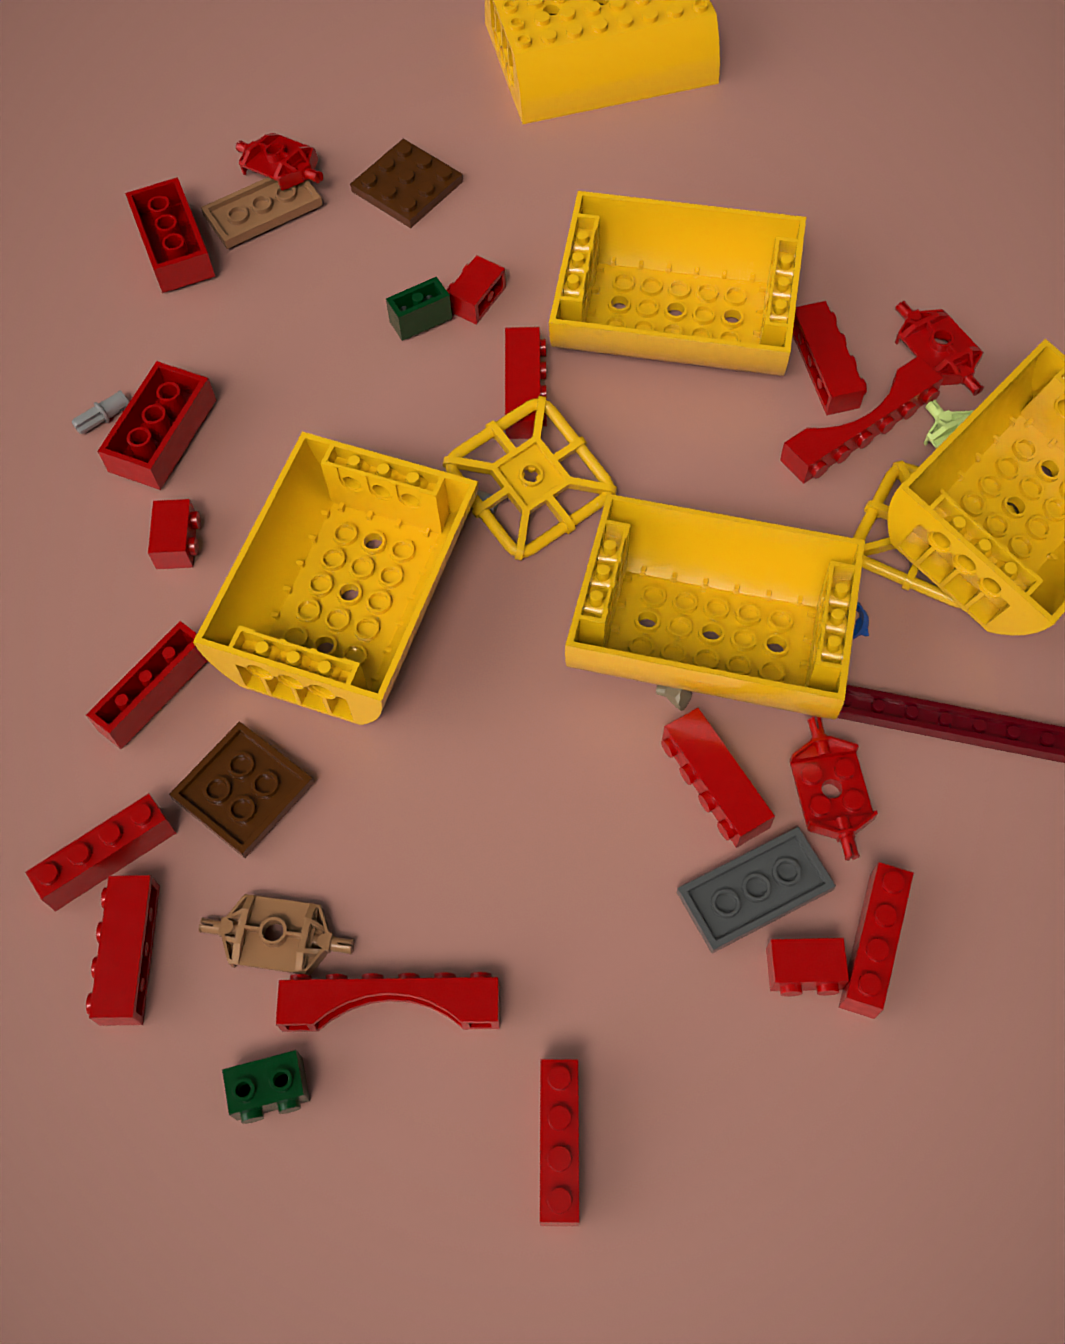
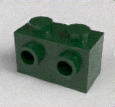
M437 276L386 298L389 322L402 341L452 319L450 295Z
M297 1050L222 1069L228 1113L234 1119L241 1120L242 1124L260 1121L264 1119V1113L278 1110L279 1114L297 1111L301 1109V1103L310 1101L303 1057Z

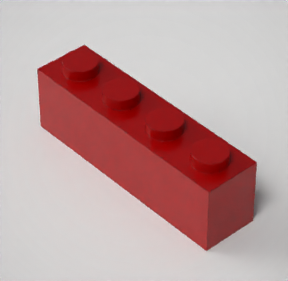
M826 301L796 307L792 336L826 416L859 409L863 397L867 393V386L864 378H860L855 357L849 354L845 335L840 333L837 327L835 313L830 311Z
M505 327V415L526 401L538 398V396H544L547 400L546 385H541V380L546 379V362H540V357L546 356V339H540V327ZM536 411L505 430L509 439L532 438ZM545 413L542 427H547V415Z
M179 621L86 714L97 731L118 748L122 749L208 661L193 643L197 633Z
M699 708L664 726L661 744L668 757L676 759L680 765L679 770L684 781L688 785L693 784L696 788L702 807L706 812L713 813L718 821L717 827L727 841L731 840L737 848L771 828L775 815Z
M148 793L25 873L40 899L56 912L107 879L108 876L118 872L169 839L176 832L161 808Z
M878 862L870 874L848 966L849 982L843 988L839 1008L875 1019L884 1010L914 872Z
M151 875L108 876L107 887H104L102 890L101 905L104 909L102 922L98 923L96 929V939L99 943L97 957L93 958L91 964V974L94 978L93 990L88 994L86 1000V1011L89 1018L100 1026L143 1025L160 885Z
M540 1059V1226H579L578 1059Z

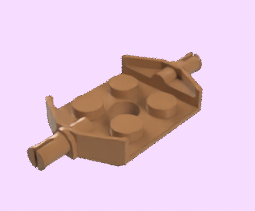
M245 894L229 914L221 918V921L202 917L200 920L201 924H199V933L217 934L219 937H222L227 961L234 968H236V965L311 975L331 951L351 955L353 953L352 947L354 948V939L334 937L333 933H330L324 910L319 904ZM273 924L282 925L283 934L279 939L275 941L265 939V932L269 926Z

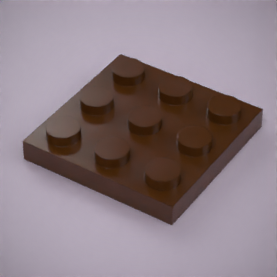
M403 138L351 182L350 186L354 194L407 227L412 228L463 182V174Z
M239 721L169 795L182 808L242 857L246 858L314 784V780Z

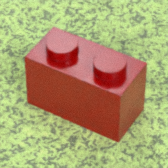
M476 255L469 264L464 266L461 275L454 283H450L446 290L450 295L452 314L477 325L506 288L505 268Z
M190 499L153 501L148 555L156 569L193 568L194 556L199 553L196 529L201 527V517L199 511H195Z
M844 938L771 939L766 948L770 991H780L781 996H799L803 994V991L817 990V994L821 996L836 995L849 982Z

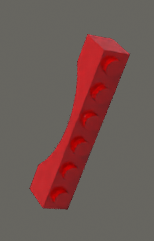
M920 356L915 357L897 369L890 393L872 412L856 421L840 426L804 429L784 442L780 461L803 484L813 477L815 479L821 477L830 466L836 462L838 464L844 462L851 452L857 448H865L874 437L880 433L886 434L898 421L903 418L905 420L909 419L918 408L924 404L927 405L930 401L936 400L940 394L939 388L943 377Z
M439 972L434 974V978H420V975L416 973H400L398 978H384L382 974L366 973L362 975V979H348V976L344 974H328L326 979H312L310 975L294 974L290 976V980H279L276 1025L282 1032L320 1031L332 1020L353 1009L373 1003L394 1001L414 1003L431 1008L450 1018L463 1030L500 1029L499 978L492 977V974L489 972H473L470 974V977H456L454 973Z

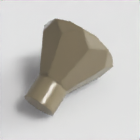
M657 685L656 688L657 695L667 697L680 711L687 707L692 697L691 691Z

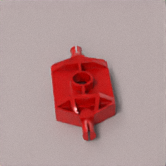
M276 133L265 134L260 139L249 144L242 140L236 143V150L243 153L239 159L243 175H246L249 169L278 181L282 191L305 180H312L318 184L323 180V173L315 170L319 159L313 147Z
M906 301L900 302L895 310L905 319V322L897 334L895 344H899L901 339L916 356H920L943 377L941 385H959L961 383L971 391L973 396L981 393L984 386L976 380L974 374L984 352L943 309L925 311L917 309L913 311ZM935 338L940 339V340H944V339H945L948 343H947V344L938 343V342L935 340Z
M816 716L815 719V717H811L807 720L812 735L811 740L794 752L789 760L806 827L812 833L834 838L837 842H841L845 860L849 861L851 858L854 860L860 857L855 842V834L875 820L878 814L877 810L873 811L857 757L856 752L859 746L849 741L828 736L825 734L822 718ZM831 784L839 790L840 796L829 798L822 792V787Z

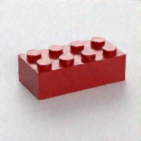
M178 177L125 193L162 293L216 277Z
M156 361L97 451L107 471L161 490L216 402L209 378Z

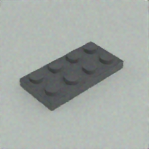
M797 827L677 888V894L713 954L833 891L836 885L800 828Z

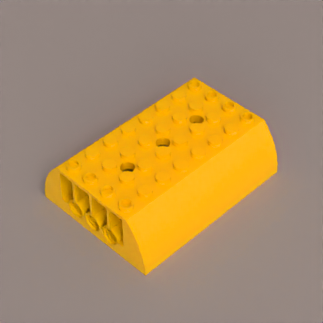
M485 0V24L522 125L719 84L720 45L716 11L710 0Z
M578 191L549 319L551 346L784 376L791 352L806 217ZM617 303L624 304L626 307L622 309H617L613 306ZM672 310L680 311L682 314L674 316L671 315L669 312ZM728 317H734L738 319V322L731 323L726 321L725 319Z
M1046 338L899 486L891 499L888 509L887 524L891 544L987 632L1012 636L1034 634L1054 625L1065 612V355ZM1041 466L1048 468L1052 473V477L1047 476L1042 471ZM1007 503L1014 504L1018 508V514L1012 512Z
M302 431L193 643L217 670L240 687L358 725L375 721L384 708L478 492V481ZM372 540H379L382 542V544L375 549H370L366 547V544ZM349 590L358 592L357 597L352 600H344L342 598V595ZM323 643L334 645L333 649L326 654L317 650L318 646Z
M607 494L565 644L566 666L835 720L845 701L865 540ZM644 619L652 620L655 623V625L652 627L642 626L639 622ZM708 631L715 632L719 638L708 639L703 633ZM778 644L784 650L774 652L768 648V645Z

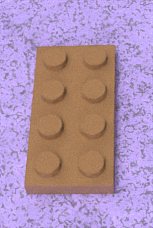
M267 177L202 206L201 209L204 217L226 249H229L323 206L321 196L309 180H305L282 191L278 181Z

